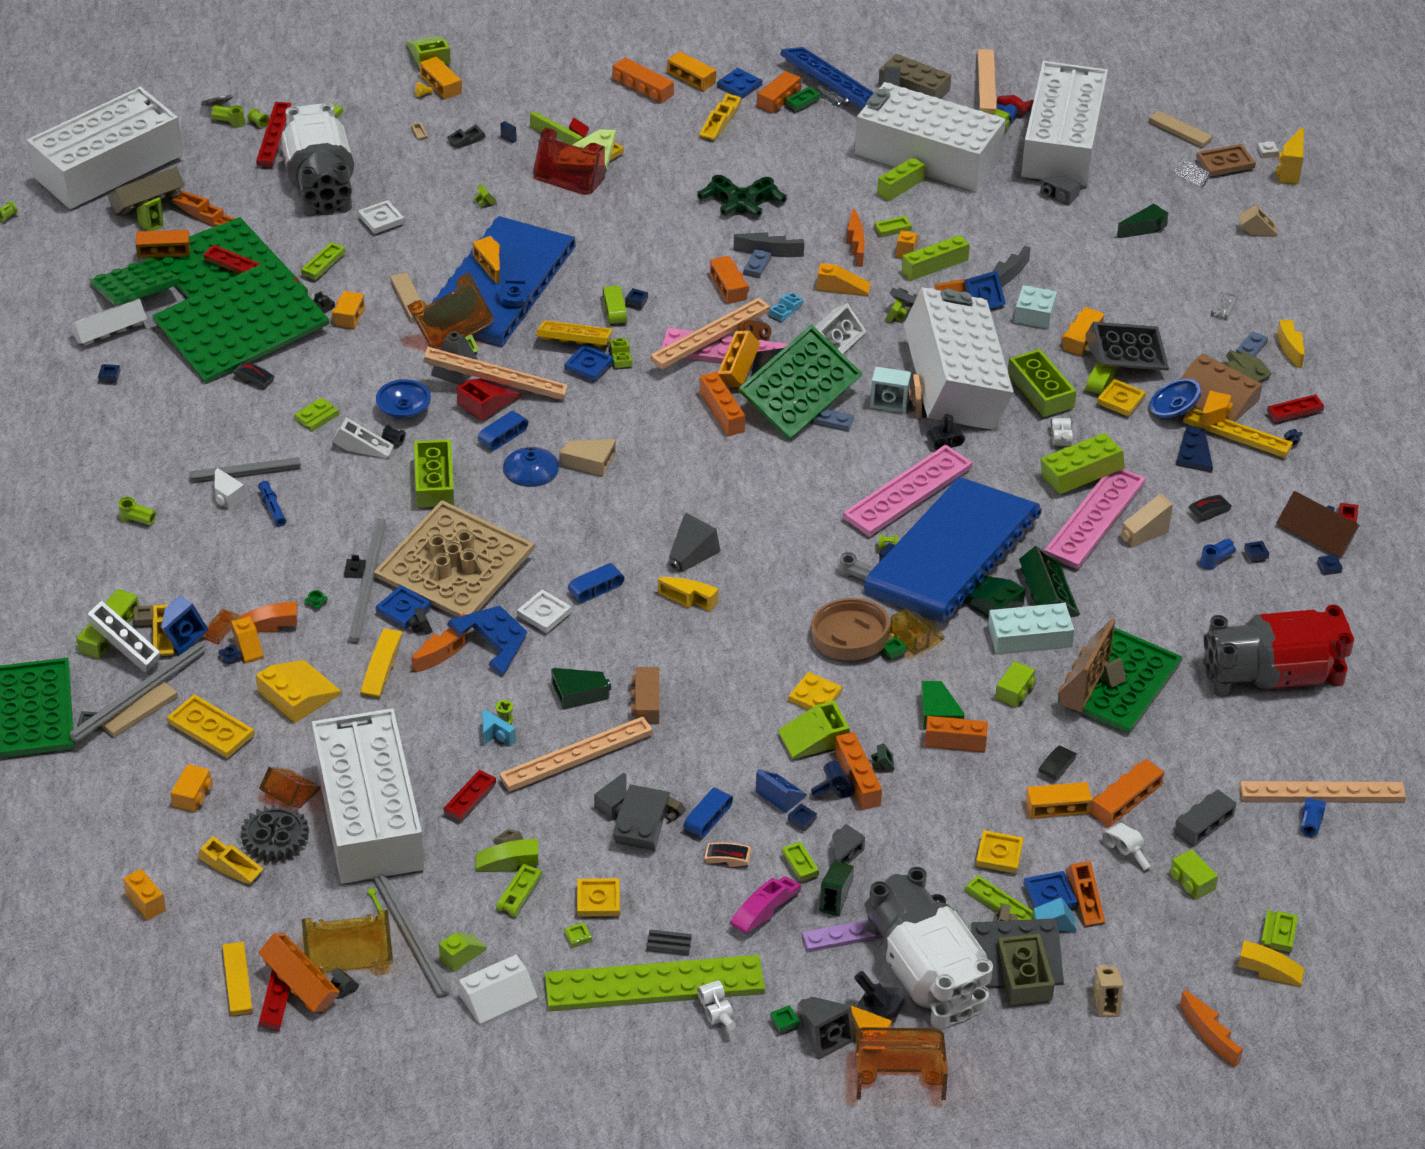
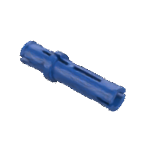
M268 481L260 482L258 488L261 491L262 500L267 504L275 525L278 527L285 525L287 520L277 502L276 493L272 491Z

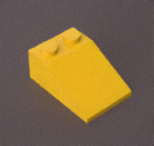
M1300 128L1285 143L1283 151L1279 152L1278 162L1281 163L1280 166L1277 165L1276 175L1279 176L1278 182L1299 184L1304 152V128Z

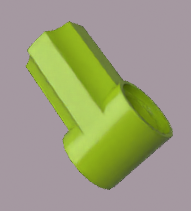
M214 105L212 108L211 117L214 120L230 122L233 127H241L245 124L242 106L234 105L229 108Z
M123 497L119 500V516L122 521L131 522L134 520L151 526L155 522L156 510L136 504L132 497Z

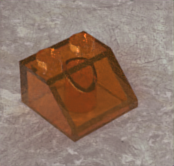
M268 767L259 787L261 791L265 792L267 798L277 799L281 801L283 807L291 806V809L292 807L301 808L321 788L318 784L291 769Z

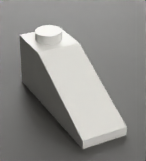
M347 417L337 429L331 441L347 451L384 459L389 457L394 446Z

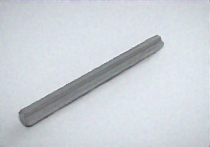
M299 457L219 467L218 469L231 477L297 469L301 467V461ZM217 468L191 471L190 480L191 482L214 480Z

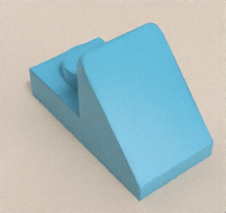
M486 709L482 711L484 745L494 737L509 746L516 742L515 728Z

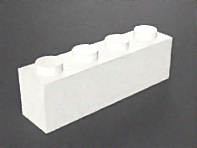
M135 299L70 323L77 344L83 343L86 346L94 343L93 339L100 337V340L110 337L111 332L116 331V333L126 331L127 326L132 325L136 327L142 325V321L146 320L147 317L140 299Z
M100 601L88 613L87 623L144 673H147L159 661L160 651L103 601Z

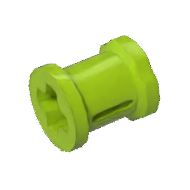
M252 108L247 114L248 121L255 122L260 128H264L269 122V116L265 113H260L256 108Z
M12 201L6 202V205L0 208V221L4 222L11 215L18 213V209Z
M879 534L878 551H881L888 544L884 542H891L896 545L898 543V535L882 536V534Z
M508 700L498 701L495 705V710L498 713L497 717L511 725L514 720L512 702Z

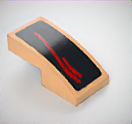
M708 843L704 859L707 864L727 862L729 867L749 865L752 848L736 843Z

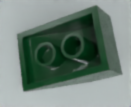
M985 576L983 581L974 588L972 594L966 597L964 603L989 618V610L1024 606L1026 589L1010 579Z

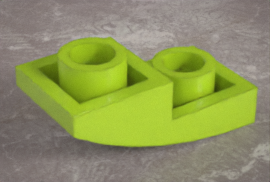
M624 338L610 340L614 367H633L628 340Z

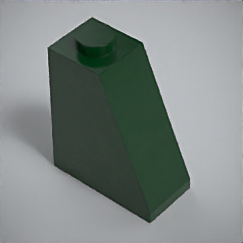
M563 668L551 669V682L563 710L609 699L611 683L609 679L605 678L603 672Z
M836 861L832 863L821 883L819 912L840 917L853 881L854 866Z

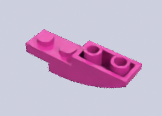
M787 876L779 880L772 877L742 904L730 920V925L747 934L771 918L776 907L801 891V884Z

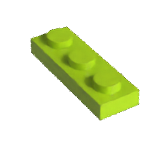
M330 242L301 269V275L313 280L318 279L346 253L345 247Z

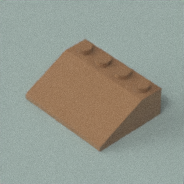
M1203 353L1191 363L1181 379L1189 378L1199 383L1202 393L1199 401L1193 408L1201 411L1204 409L1210 391L1231 395L1230 403H1233L1231 414L1227 413L1226 419L1236 422L1260 400L1261 383Z
M1112 618L1088 641L1086 647L1083 646L1081 648L1080 658L1075 659L1072 672L1067 673L1065 684H1061L1059 688V705L1079 712L1083 711L1103 674L1104 665L1110 661L1116 619Z

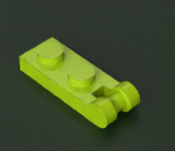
M523 864L500 897L496 910L501 912L507 911L510 915L517 917L521 907L542 877V870Z

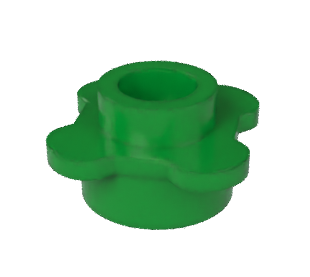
M313 590L309 592L308 598H305L304 601L305 604L311 605L314 609H319L323 603L328 601V598L323 595V592Z

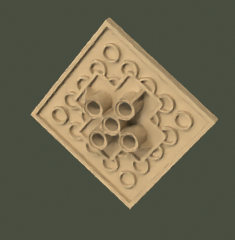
M441 500L374 571V577L396 588L402 585L430 601L431 605L459 617L462 613L471 614L478 612L530 555L535 546L534 543Z

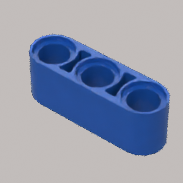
M510 411L482 429L478 435V441L490 450L495 451L527 429L529 421L517 412Z
M609 563L573 579L568 584V591L578 602L584 603L618 588L623 584L625 577L614 564Z
M715 787L712 788L687 816L683 829L700 838H704L729 810L733 802V796Z

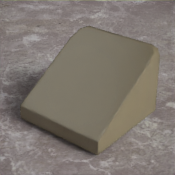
M1120 658L1104 665L1102 680L1111 688L1126 680Z
M507 829L495 837L493 841L498 845L522 840L523 837L519 831Z

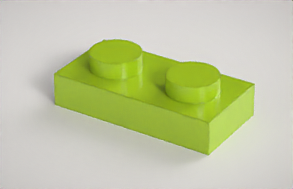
M801 841L782 847L783 856L800 882L819 876L818 867Z

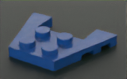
M501 606L450 619L447 623V626L459 637L473 627L500 653L488 665L500 676H503L528 632Z

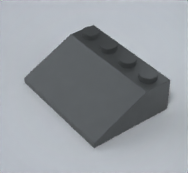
M1092 322L1085 335L1089 350L1102 366L1169 370L1157 326Z
M1056 918L971 922L970 932L985 951L987 959L993 964L991 982L985 986L987 989L1005 988L998 938L1038 933L1041 935L1054 984L1064 985L1060 936Z

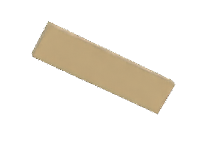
M1159 110L1149 117V123L1201 148L1212 141L1211 135Z
M408 273L390 276L393 287L410 321L425 320V307Z
M164 682L103 723L101 727L112 737H116L177 698V692Z

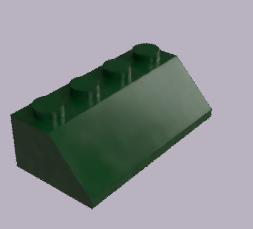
M1034 546L1019 558L1022 566L1020 569L1027 579L1026 584L1032 592L1031 597L1037 606L1066 603L1070 617L1080 615L1060 562L1037 546Z

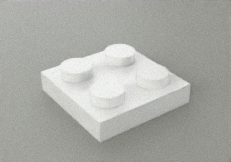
M389 200L358 210V216L374 234L404 224V217Z
M542 589L517 610V616L547 633L572 612V607Z

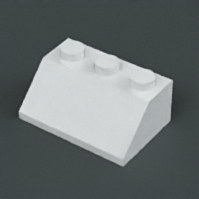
M848 303L833 309L815 326L842 354L867 332Z
M517 954L459 980L460 998L480 1026L538 1000L528 970Z

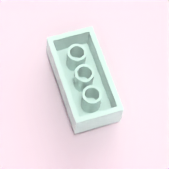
M1066 603L989 610L988 629L996 654L1072 647L1074 627Z

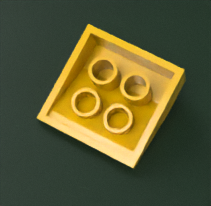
M305 660L271 665L256 674L257 691L294 723L342 694L339 688Z

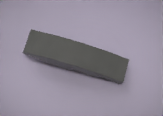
M768 232L734 234L733 248L737 251L753 254L754 250L757 249L769 252L771 256L804 257V239L786 240V236H768Z
M1024 246L1019 255L1011 254L1006 263L1001 261L997 263L993 271H998L1001 287L1013 280L1027 265L1031 247Z

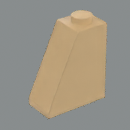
M616 440L568 441L565 447H562L560 450L559 458H561L562 467L603 477L616 454Z
M1162 493L1156 496L1123 522L1121 532L1123 540L1133 548L1169 532L1173 504Z

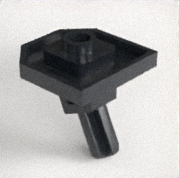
M864 971L858 972L854 979L865 993L856 1007L889 1020L897 1017L905 1003L898 988L884 987L880 983L873 984Z

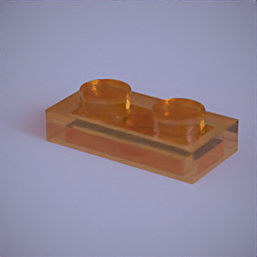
M222 608L207 625L209 630L202 638L219 644L231 631V621L240 619L239 614Z

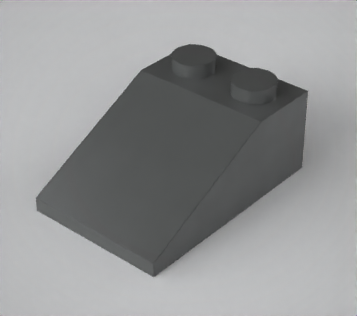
M630 784L613 832L615 843L656 851L670 792Z

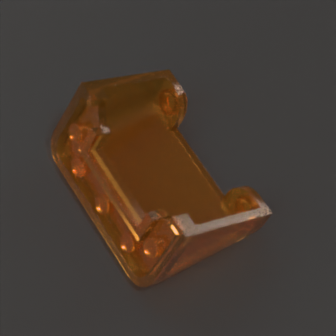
M470 272L459 277L456 282L457 290L437 301L426 305L424 301L417 300L407 305L429 347L440 350L444 339L450 332L456 331L467 337L492 323L494 316Z

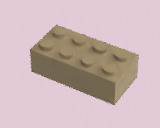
M895 54L879 69L878 85L880 86L883 85L884 67L892 66L901 67L899 87L921 92L942 99L950 91L951 74L919 63L916 60L903 57L902 55Z
M174 167L116 188L108 196L115 215L121 214L125 216L131 213V210L139 208L144 203L158 197L161 202L166 197L168 199L174 198L181 192L185 184L178 168Z

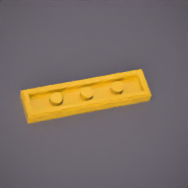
M244 941L222 944L231 1016L251 1014L253 1010Z

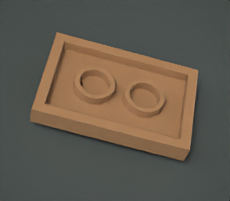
M1243 144L1200 151L1196 154L1197 160L1209 177L1253 169L1256 165V162Z

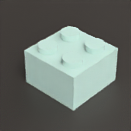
M1023 285L1016 304L1014 323L1049 329L1055 311L1057 292Z
M875 367L871 385L870 408L906 413L909 401L911 372Z

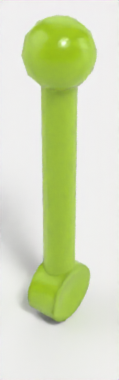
M374 888L368 889V896L372 897L380 913V920L387 921L388 915L383 912L376 897V890Z

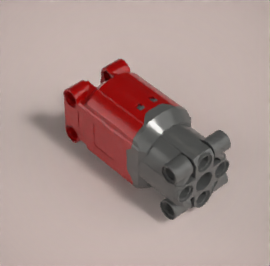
M1328 605L1325 612H1317L1312 609L1253 615L1245 625L1228 626V619L1225 616L1214 615L1210 619L1207 634H1204L1205 653L1203 664L1206 666L1208 679L1214 682L1213 692L1220 697H1226L1230 694L1233 683L1252 682L1254 686L1261 690L1322 685L1325 681H1328L1333 686H1342L1345 683L1348 671L1345 657L1350 656L1352 653L1354 637L1343 609L1338 605Z

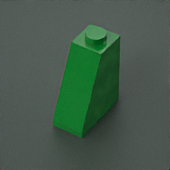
M922 681L920 695L923 729H926L927 716L964 719L963 710L942 681Z

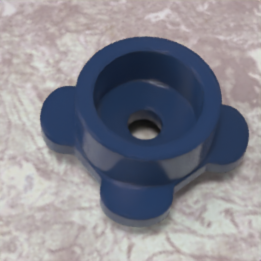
M1292 429L1284 434V438L1293 442L1292 445H1296L1300 442V437L1303 433L1298 432L1297 429Z
M229 645L218 652L226 664H234L242 656V652L238 651L235 645Z

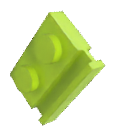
M321 397L296 412L294 419L304 427H309L310 431L313 432L340 414L338 408L335 409L334 405Z
M1268 909L1261 945H1269L1273 949L1292 952L1298 915L1280 911L1275 913L1270 912L1271 909Z

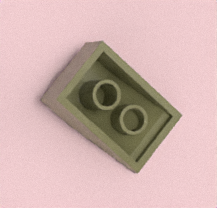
M1040 933L998 938L1004 985L1009 1004L1017 1005L1052 1001L1055 984Z

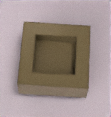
M153 605L134 606L135 626L153 625Z

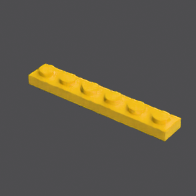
M1192 408L1184 416L1183 423L1203 428L1208 432L1286 458L1292 448L1293 442L1227 419L1206 427H1200L1203 411Z

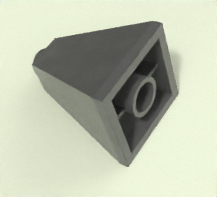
M453 331L444 339L440 350L478 360L465 336ZM434 366L431 372V376L457 385L465 383L471 377V375L450 371L438 366Z
M685 513L669 555L670 566L675 570L680 569L684 571L718 554L721 549L717 529Z
M817 997L802 999L798 1003L799 1018L818 1059L855 1041L852 1009L849 1005Z

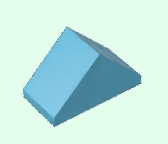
M1062 897L1034 908V919L1056 918L1058 930L1076 933L1077 927L1074 913Z

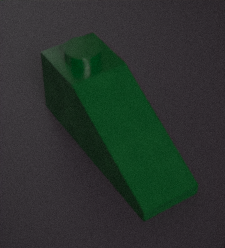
M1153 203L1119 222L1117 237L1123 238L1156 233L1167 226L1169 213Z

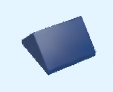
M758 769L756 772V793L785 813L807 795L778 773Z

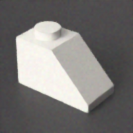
M218 468L215 470L216 502L230 510L246 498L244 484Z

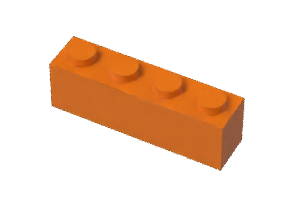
M626 57L612 65V79L661 104L674 95V81Z
M712 372L701 375L699 393L726 434L732 436L745 432V414L718 373Z
M855 732L835 736L834 753L849 775L855 789L854 795L861 810L881 806L882 788Z
M1147 759L1135 764L1132 770L1127 774L1121 775L1117 782L1110 784L1103 793L1093 798L1091 815L1108 827H1111L1162 786L1164 771Z
M273 933L258 952L263 958V962L274 969L277 977L289 985L291 992L295 996L300 997L304 1001L305 1007L311 1012L326 1011L340 993L285 933Z

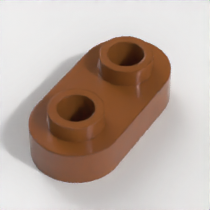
M752 320L741 321L737 328L738 331H747L749 326L751 333L757 340H768L772 332L771 327L767 323Z

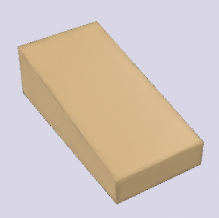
M421 122L411 124V129L418 140L428 138Z

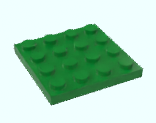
M147 258L141 263H132L123 269L118 268L113 269L107 274H98L95 278L90 279V283L108 301L117 306L180 285L179 277L155 258Z

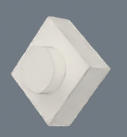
M1274 141L1258 143L1257 145L1262 158L1278 156L1279 151Z

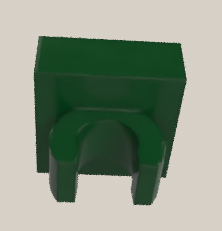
M884 743L877 745V753L871 755L874 761L872 766L875 770H879L882 767L887 772L894 770L892 752Z

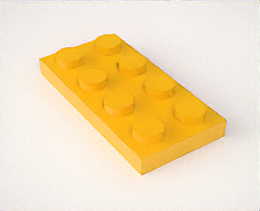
M544 320L537 328L536 336L544 340L554 338L559 339L561 342H569L570 340L576 341L577 344L593 343L594 346L603 347L607 345L613 336V329Z
M195 694L167 716V723L226 758H229L255 735L253 728Z

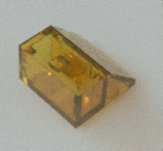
M907 608L891 616L890 634L894 637L897 636L903 641L913 655L922 652L945 638L923 616Z

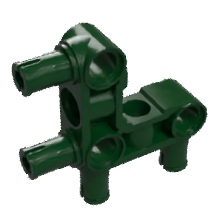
M715 175L707 187L697 191V197L700 201L714 196L726 204L720 207V213L724 217L736 211L740 213L749 212L756 218H759L763 211L762 208L758 207L761 203L770 198L775 199L780 204H784L787 200V195L778 190L771 177H762L746 188H739L725 176Z

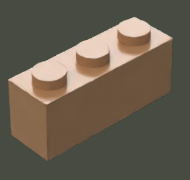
M636 667V675H632L631 687H635V689H631V701H635V704H631V716H635V719L643 716L648 724H659V667Z

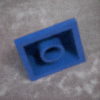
M179 595L165 607L161 628L177 654L181 655L209 629L193 603Z

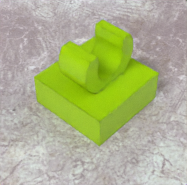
M482 184L477 187L480 193L475 195L474 199L481 207H484L487 202L492 206L497 202Z
M897 298L885 320L891 323L895 317L897 321L902 322L908 312L906 308L901 307L904 301Z

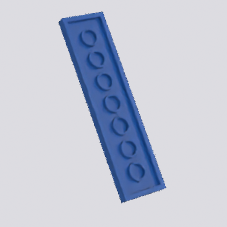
M804 47L781 49L780 55L787 62L795 64L798 69L807 72V75L818 79L819 83L827 85L830 90L836 91L841 94V97L852 101L853 105L863 109L874 93Z

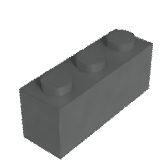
M1217 789L1212 794H1208L1198 805H1193L1186 814H1181L1177 818L1175 834L1192 847H1195L1234 817L1237 803Z

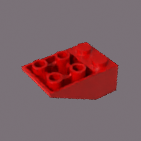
M481 378L469 379L456 388L457 405L481 421L521 396V393L511 386L501 385L497 382Z

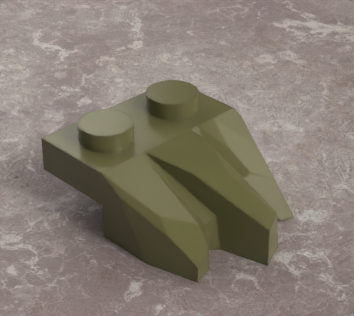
M1230 349L1226 354L1229 362H1221L1259 383L1269 378L1272 374L1262 360L1242 350L1238 354Z

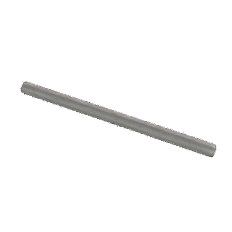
M377 518L375 521L349 634V641L351 643H358L360 641L374 580V571L377 567L386 527V520L384 518Z
M195 644L70 732L71 739L76 742L81 740L206 651L204 644Z
M379 874L373 880L436 994L442 998L450 992L387 877Z

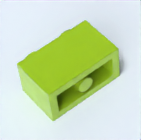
M1014 661L998 682L995 699L1017 707L1021 701L1023 702L1026 699L1029 689L1034 688L1037 680L1035 678L1036 669Z
M1192 849L1172 859L1171 876L1196 900L1216 890L1218 875Z

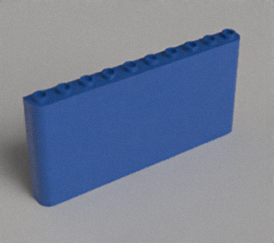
M498 216L480 239L491 236L500 245L501 285L505 284V280L522 279L525 281V284L531 285L532 298L528 301V305L525 307L500 305V301L497 298V287L499 284L495 283L474 258L472 248L467 258H464L460 267H457L454 275L441 288L438 296L425 309L424 318L426 326L446 332L456 331L465 337L472 335L474 340L503 347L575 249L576 239L574 236Z
M958 477L867 575L864 582L865 594L944 623L953 615L958 606L963 604L966 597L972 594L974 588L983 581L984 577L993 570L998 561L1002 560L1006 552L1011 550L1014 543L1020 540L1022 534L1040 517L1042 512L1040 504L963 477Z

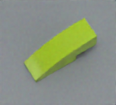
M538 838L510 841L476 853V872L518 871V866L523 864L539 865Z

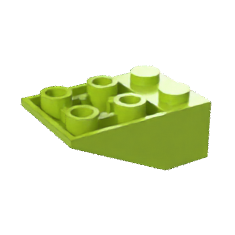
M436 35L406 41L419 69L420 62L436 56L445 65L451 64L450 47L445 38Z
M834 700L812 707L779 728L778 733L792 759L834 749L835 736L850 733V727Z

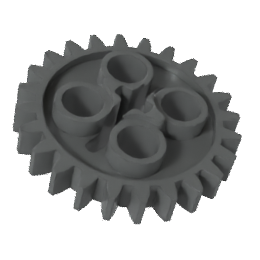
M272 804L271 809L264 806V811L256 809V815L250 813V819H244L245 825H241V840L243 846H246V851H251L252 856L258 854L259 859L266 856L267 861L271 857L278 861L280 856L286 860L287 854L294 856V850L300 852V846H306L305 840L309 839V826L307 819H304V814H298V809L291 811V806L283 809V804L279 808Z

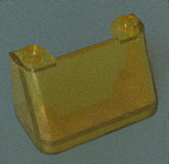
M388 910L377 911L378 915H374L373 918H371V914H367V917L324 922L323 919H320L319 924L313 922L312 918L301 919L305 955L323 974L324 972H333L336 967L342 971L376 967L378 970L389 968V965L393 963Z

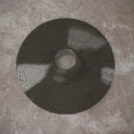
M233 96L215 97L205 100L200 104L205 107L223 106Z

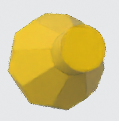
M417 82L415 85V95L417 98L425 94H432L433 92L432 87H426L420 82Z

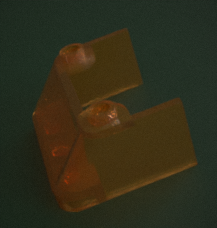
M863 1027L858 1029L855 1036L856 1099L861 1100L862 1084H871L876 1081L877 1072H921L922 1080L925 1083L940 1085L941 1100H946L948 1069L944 1033L936 1028Z

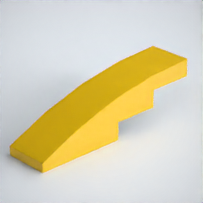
M726 93L722 102L719 101L715 110L710 112L699 136L715 140L736 113L742 102L741 97Z
M383 629L366 671L360 691L361 695L381 698L384 685L387 683L391 668L393 669L403 635L402 631Z

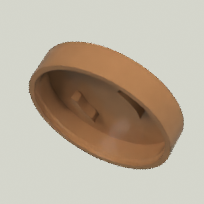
M844 598L829 602L814 614L811 622L812 640L815 647L824 655L839 660H860L871 657L883 649L890 637L889 617L886 611L878 604L860 598Z

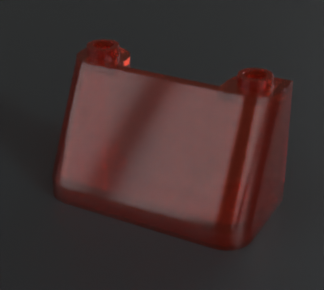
M544 128L539 138L533 177L538 181L579 194L589 195L593 193L605 179V146L590 143L583 149L556 140V131Z

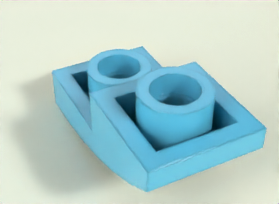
M795 293L786 294L780 297L779 304L770 308V312L767 315L782 322L799 309L804 303V299L798 297Z

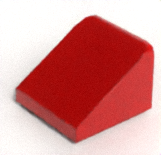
M573 118L569 125V130L585 138L589 127L578 119Z
M1340 503L1338 514L1357 523L1359 505Z

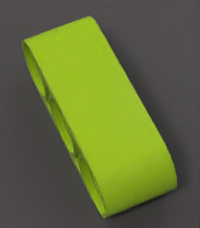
M621 285L604 286L603 300L608 323H627Z
M1098 361L1087 380L1085 390L1101 395L1111 383L1118 367L1102 366Z

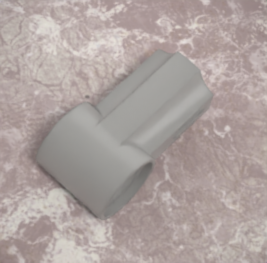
M845 552L840 556L839 573L843 577L855 576L865 580L867 575L874 569V566L857 560V556L852 552Z

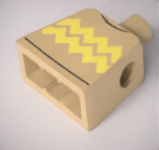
M1105 964L1099 965L1095 968L1093 986L1098 1017L1120 1016L1123 982L1118 968ZM1106 993H1108L1111 996V998L1108 1000L1105 999L1107 998Z

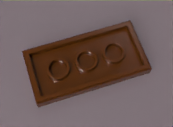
M1293 491L1276 524L1340 558L1343 557L1360 526L1354 521L1296 491Z

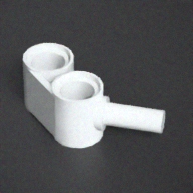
M1051 418L1053 446H1072L1073 434L1070 418Z
M1120 822L1103 832V840L1109 848L1117 846L1123 855L1133 854L1144 871L1151 867L1140 851V848L1144 845V839L1137 830Z
M716 980L697 987L698 997L704 1006L709 1023L711 1025L723 1023L729 1030H734L736 1024L732 1020L733 1011L728 1000L722 1001L725 998V992L721 982Z

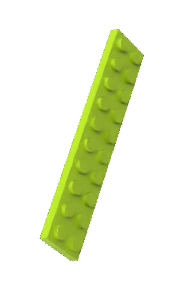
M759 955L545 972L548 1011L699 999L697 987L716 980L721 982L725 997L765 994Z

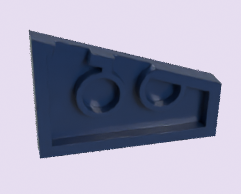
M1187 425L1177 457V466L1212 473L1213 465L1205 429Z

